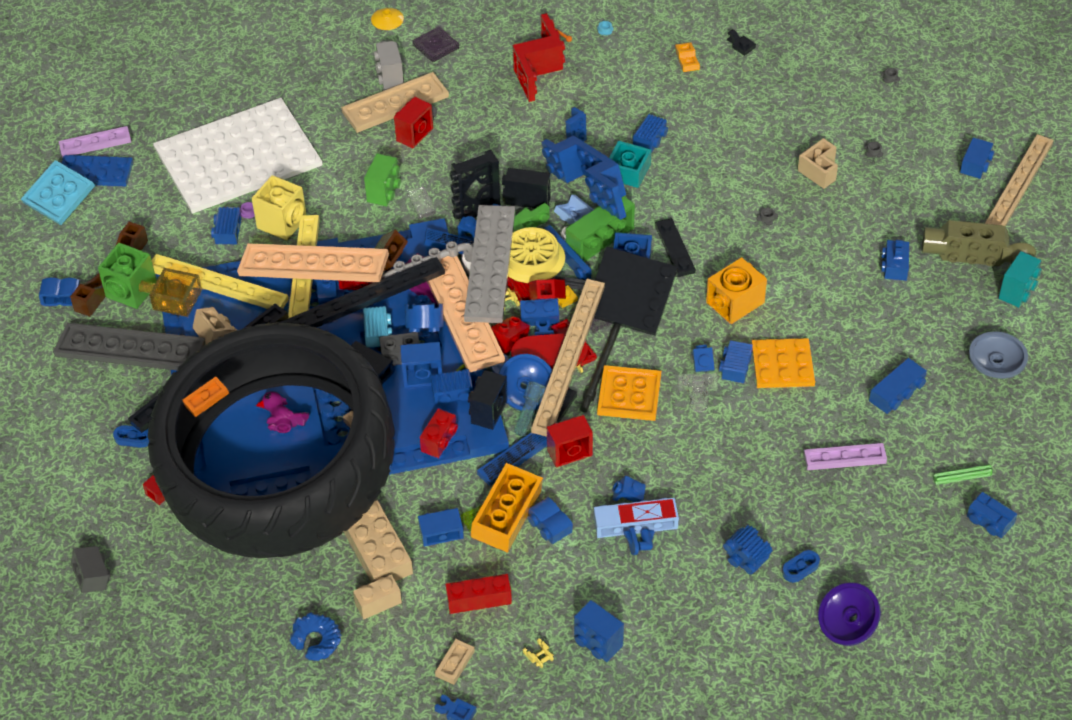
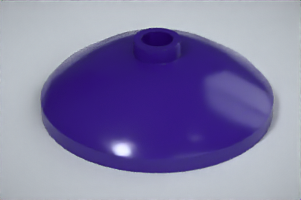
M844 583L830 590L823 598L818 612V620L822 632L831 641L843 646H853L867 640L877 629L881 617L880 604L875 594L864 585L858 583ZM857 615V619L852 621V617Z

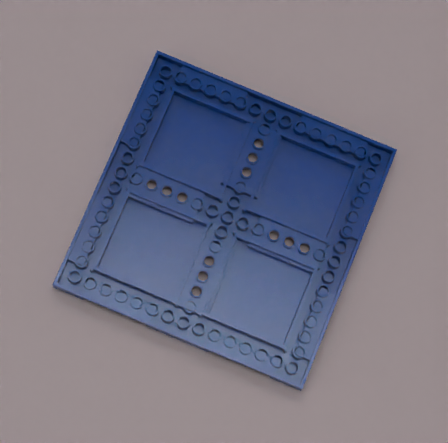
M445 218L410 224L409 230L400 231L399 233L408 243L396 262L402 261L406 263L417 253L423 257L429 256V250L435 247L424 245L425 231L427 228L449 233ZM383 235L339 243L338 238L317 241V246L375 248ZM241 261L203 267L213 272L287 294L289 300L283 310L287 313L289 312L293 278L239 276L237 270ZM156 274L166 334L199 337L193 329L196 309L214 307L218 314L226 316L231 322L230 325L234 326L237 330L243 329L267 310L254 304ZM313 279L312 289L316 291L311 293L310 304L313 302L318 303L317 279ZM336 280V289H337V298H338L339 294H340L342 291H344V290H343V289H339V282H338V280ZM409 289L379 301L374 306V308L385 306L387 313L391 314V325H388V328H392V335L413 333L409 332V328H405V304H409V308H412L413 301L418 295ZM363 309L317 327L340 337L350 346L355 341L366 346ZM445 320L444 327H440V331L429 332L428 328H421V332H418L419 340H423L425 343L440 342L442 374L454 372L464 364ZM369 347L370 349L381 354V352L378 351L380 347ZM402 364L393 366L394 373L382 385L391 410L395 429L393 437L395 448L393 462L389 467L391 470L389 475L501 453L509 448L501 415L493 430L471 424V415H469L470 403H468V400H455L447 404H435L431 386L404 388ZM486 368L470 372L473 391L477 378L482 376L484 370L487 371ZM279 386L250 394L228 407L207 429L197 449L194 475L212 488L235 495L260 496L293 488L315 476L337 455L349 434L350 427L344 420L335 421L334 419L337 416H344L352 410L334 395L306 386ZM274 391L286 399L285 402L288 404L283 406L294 413L307 412L309 413V419L304 426L297 425L292 427L287 433L270 431L267 418L271 417V413L256 405L262 400L264 394ZM335 401L341 402L339 406L334 407L331 405ZM437 409L455 414L456 424H458L455 435H453L447 448L439 458L421 452L420 436ZM341 431L348 432V434L343 437L337 435Z

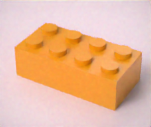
M506 463L472 522L471 538L508 553L528 517L529 508L534 506L541 493L543 478Z

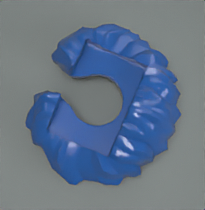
M310 612L302 618H296L293 624V632L290 635V642L297 650H303L308 634L318 632L323 637L322 641L318 645L309 647L305 658L309 661H319L328 658L337 649V646L341 643L342 635L338 629L339 625L335 624V621L331 620L330 617Z

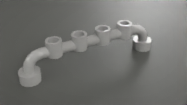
M448 242L445 250L439 251L437 248H432L429 250V256L422 258L421 255L417 254L412 256V262L410 263L395 262L394 269L387 271L381 280L435 257L439 261L447 256L456 257L458 252L464 251L465 260L471 262L473 246L469 243L457 245L456 242Z

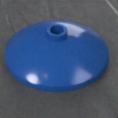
M520 354L504 363L499 374L507 377V404L516 410L525 412L539 409L552 374V369L543 359L531 354ZM521 383H525L527 388H522Z

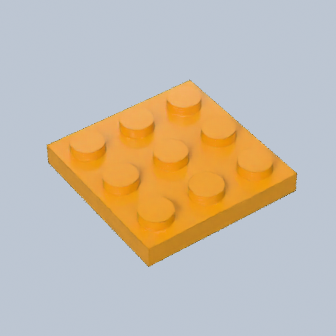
M809 338L752 340L757 388L815 386Z
M604 365L597 415L656 421L662 371Z

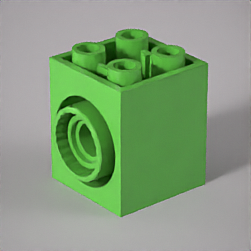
M121 243L114 247L98 267L106 298L135 309L139 308L157 285L150 254Z

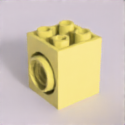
M272 175L252 197L257 228L286 241L298 229L300 217L306 215L302 187Z

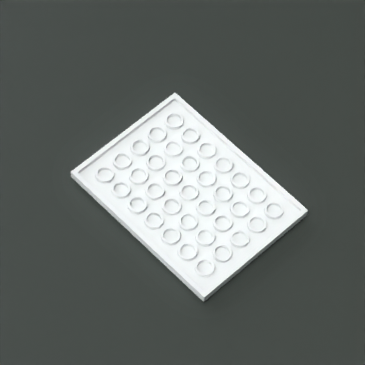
M282 98L153 143L154 149L192 214L260 189L272 175L284 180L323 165L321 158Z

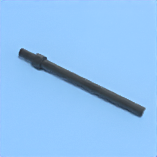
M617 323L613 325L589 388L584 392V400L580 408L582 412H587L590 403L595 399V391L602 376L604 365L608 361L621 328Z

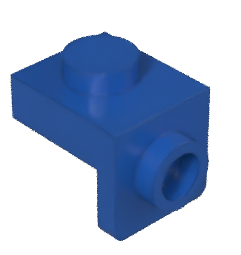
M707 345L695 346L696 349L691 351L695 373L714 371L712 347L707 348Z
M625 475L613 485V500L618 501L621 497H624L632 502L643 501L646 485Z

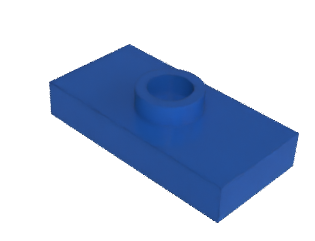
M317 279L318 303L329 302L337 298L336 280Z

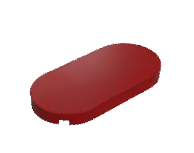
M566 333L522 337L513 344L511 357L520 354L535 355L543 359L553 369ZM586 341L576 366L582 364V361L587 357L588 346Z

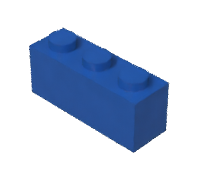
M908 358L871 389L869 402L886 414L892 409L895 411L904 399L908 400L917 388L921 389L924 386L927 370Z

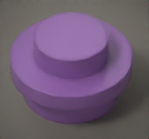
M251 202L243 203L240 208L241 217L246 219L255 217L253 204Z

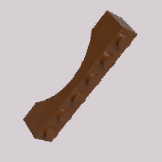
M129 221L119 233L116 245L121 243L141 251L148 242L145 226ZM98 273L91 280L81 283L70 296L75 312L91 317L106 297L100 274Z

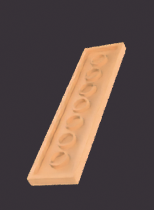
M248 243L237 272L239 276L380 282L389 252L388 249Z
M458 256L442 258L440 263L445 269V274L427 282L438 307L439 303H443V318L466 369L469 372H474L504 363L505 357L489 323L464 322L469 280Z

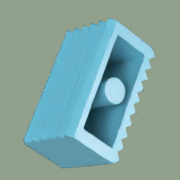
M385 306L364 308L366 346L380 347L379 337L392 335V328H388V325H391V314L387 313Z

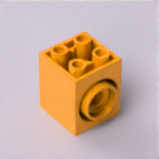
M741 257L708 278L706 303L726 321L733 324L765 303L767 278L764 274L758 272L751 263Z

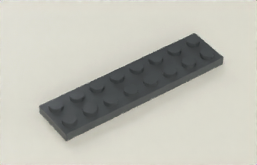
M67 323L53 353L55 357L178 371V367L205 345V338Z

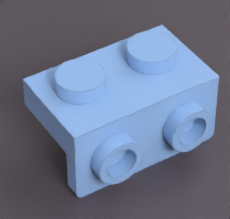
M574 194L571 195L567 204L556 205L554 212L559 215L560 219L573 224L594 209Z

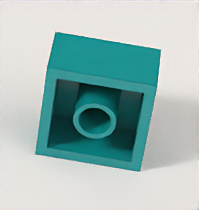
M622 141L617 142L609 158L618 163L623 184L636 188L640 187L651 166V149Z
M1020 251L1004 274L999 299L1018 308L1023 302L1027 303L1031 294L1030 291H1035L1039 282L1036 279H1038L1042 271L1040 268L1041 260Z

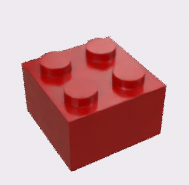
M414 96L395 114L394 124L397 142L413 149L433 130L432 104Z
M584 415L572 417L569 420L547 426V451L556 468L593 456V432Z

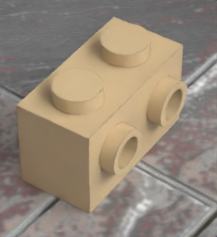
M392 574L381 577L368 585H362L353 591L355 605L363 620L402 603L400 589Z

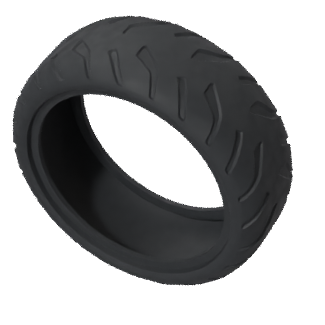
M276 322L249 326L225 334L224 337H218L204 345L178 367L177 372L172 373L163 387V392L158 395L151 414L152 420L149 421L148 451L150 464L154 468L153 474L156 483L178 521L197 538L213 547L230 554L251 558L293 556L320 547L340 536L342 531L349 530L362 518L363 513L368 512L380 495V489L385 486L391 471L389 467L393 462L395 440L393 439L395 429L391 410L379 377L370 363L361 353L340 337L316 327ZM214 377H217L228 389L229 394L195 417L182 400ZM279 386H306L334 395L353 411L349 434L337 455L319 473L293 488L260 496L235 495L212 488L194 475L197 449L207 429L228 407L250 394Z

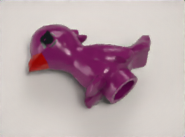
M274 391L264 394L262 400L256 405L271 413V417L267 418L268 428L270 431L273 430L279 433H287L292 427L297 425L304 426L309 419V413L292 412L283 406L288 404L285 402L286 399Z

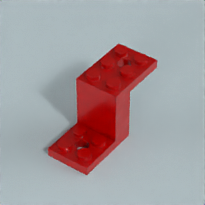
M547 13L541 14L540 39L512 45L513 70L528 102L535 101V94H537L535 82L537 81V76L563 70V63H565L563 54L565 44L563 40H560L559 32L555 30L554 22L552 19L550 20Z

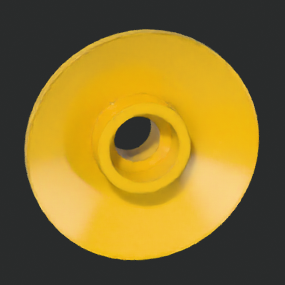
M394 8L379 9L371 17L373 26L381 30L395 29L404 20L403 14Z

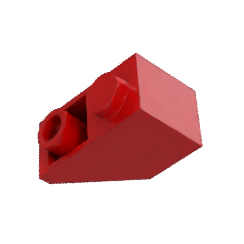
M565 280L530 281V300L566 299Z

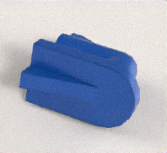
M634 528L624 531L623 534L629 543L632 555H638L639 551L651 550L653 548L654 530L643 529L640 532L641 542H638Z

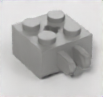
M394 41L376 43L377 51H374L375 61H378L375 64L377 74L380 73L378 75L379 85H383V89L387 90L403 84L402 62L397 43Z

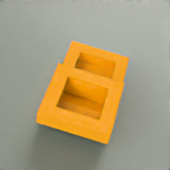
M692 43L675 45L682 71L700 70V64L695 56V49Z

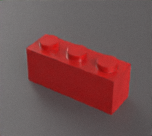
M508 574L445 584L450 614L512 604Z

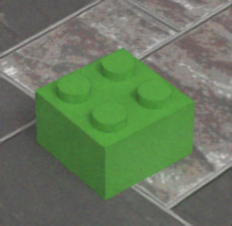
M376 154L364 177L367 202L387 206L389 201H393L395 190L401 184V179L399 178L400 167L397 164L396 157Z

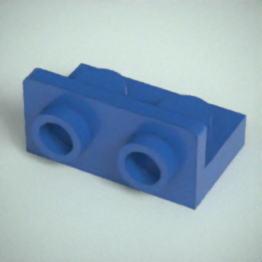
M573 107L571 109L572 117L566 121V139L574 135L584 142L587 140L586 114Z

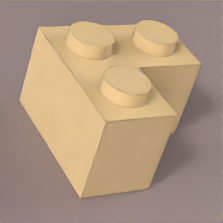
M823 138L799 155L798 171L825 189L836 181L838 165L835 163L837 147Z

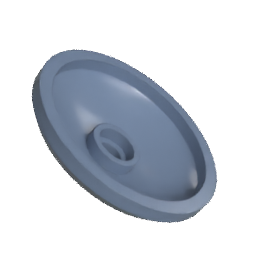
M987 332L979 335L972 341L969 349V358L972 365L984 375L1005 379L1014 377L1025 369L1028 361V352L1024 344L1010 334Z

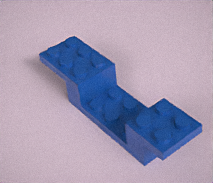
M574 135L557 144L548 139L541 142L543 147L542 154L547 160L546 168L550 174H554L565 183L585 175V182L590 189L589 196L591 201L620 220L626 217L621 198L626 195L618 163Z

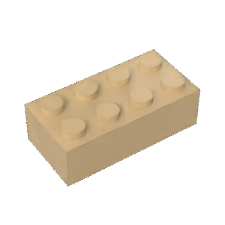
M378 500L375 501L368 512L363 513L362 518L349 530L343 532L371 583L391 574L394 580L397 581L413 574L412 561Z

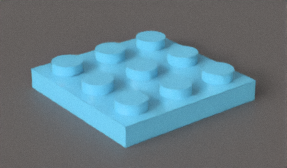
M55 160L21 200L24 204L62 225L95 187V184Z

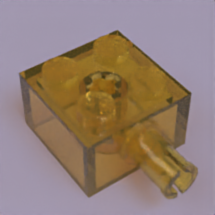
M164 268L156 283L142 280L139 285V291L149 293L153 310L188 317L202 291L199 275Z

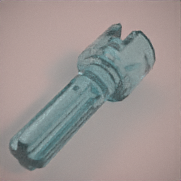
M528 382L523 396L526 401L514 431L516 435L523 437L526 435L536 405L541 404L546 390L545 386L536 382Z

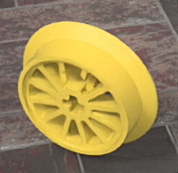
M537 227L523 228L513 233L508 272L510 278L519 282L529 283L534 280L551 279L561 271L565 263V252L553 234Z

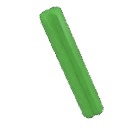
M989 464L934 473L933 480L936 485L976 479L991 476L993 470Z

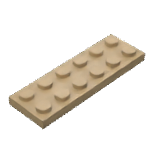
M431 72L341 108L344 116L358 133L394 119L395 114L414 96L432 104L448 98L449 92L436 75Z

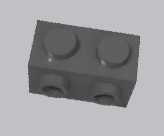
M418 332L379 337L381 355L392 360L393 366L402 364L400 345L419 344Z
M98 546L73 549L71 566L81 593L106 590L107 582L110 581V571L105 567V558L103 554H100Z

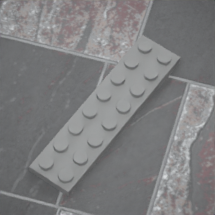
M479 205L464 322L503 323L516 212L515 206Z

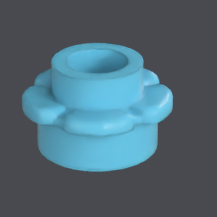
M602 21L599 23L597 30L601 35H610L614 28L611 22Z

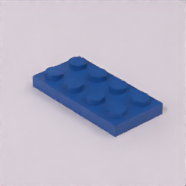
M64 155L61 164L89 179L95 185L127 187L134 161L132 157Z

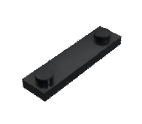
M673 219L656 221L655 228L672 265L678 267L677 276L694 274L696 269Z

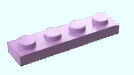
M125 126L59 141V146L63 158L64 155H77L131 143L128 127Z
M883 443L804 450L807 470L886 464L887 462Z

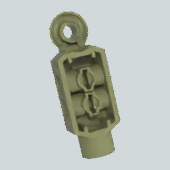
M948 220L941 228H924L922 253L939 254L944 261L1001 266L1004 262L1012 264L1020 251L1036 257V249L1030 244L1015 243L1009 245L1008 230L1003 225Z

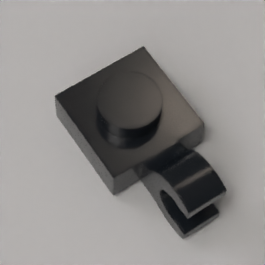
M732 29L727 33L730 35L727 41L732 43V48L745 56L756 48V43L745 36L740 38L735 30Z

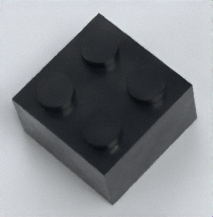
M484 370L482 376L477 378L475 389L468 396L471 424L491 430L494 429L508 401L506 376Z

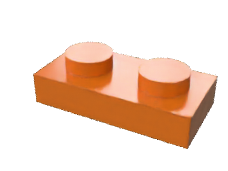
M214 377L182 401L189 411L197 417L228 395L229 391L217 377Z

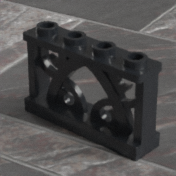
M492 150L485 151L484 155L458 164H451L449 174L452 180L450 187L453 197H451V201L454 206L452 214L455 220L458 219L460 222L463 217H477L479 205H501L499 161ZM475 180L481 184H486L478 191L476 196L466 193Z

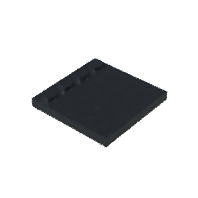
M606 246L595 281L605 283V288L594 319L611 324L617 323L622 327L656 336L678 267Z

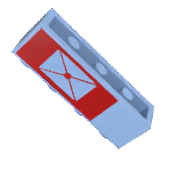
M675 498L643 500L634 503L594 507V523L597 538L624 535V531H629L630 528H634L636 534L640 533L643 529L654 531L678 529L679 517Z

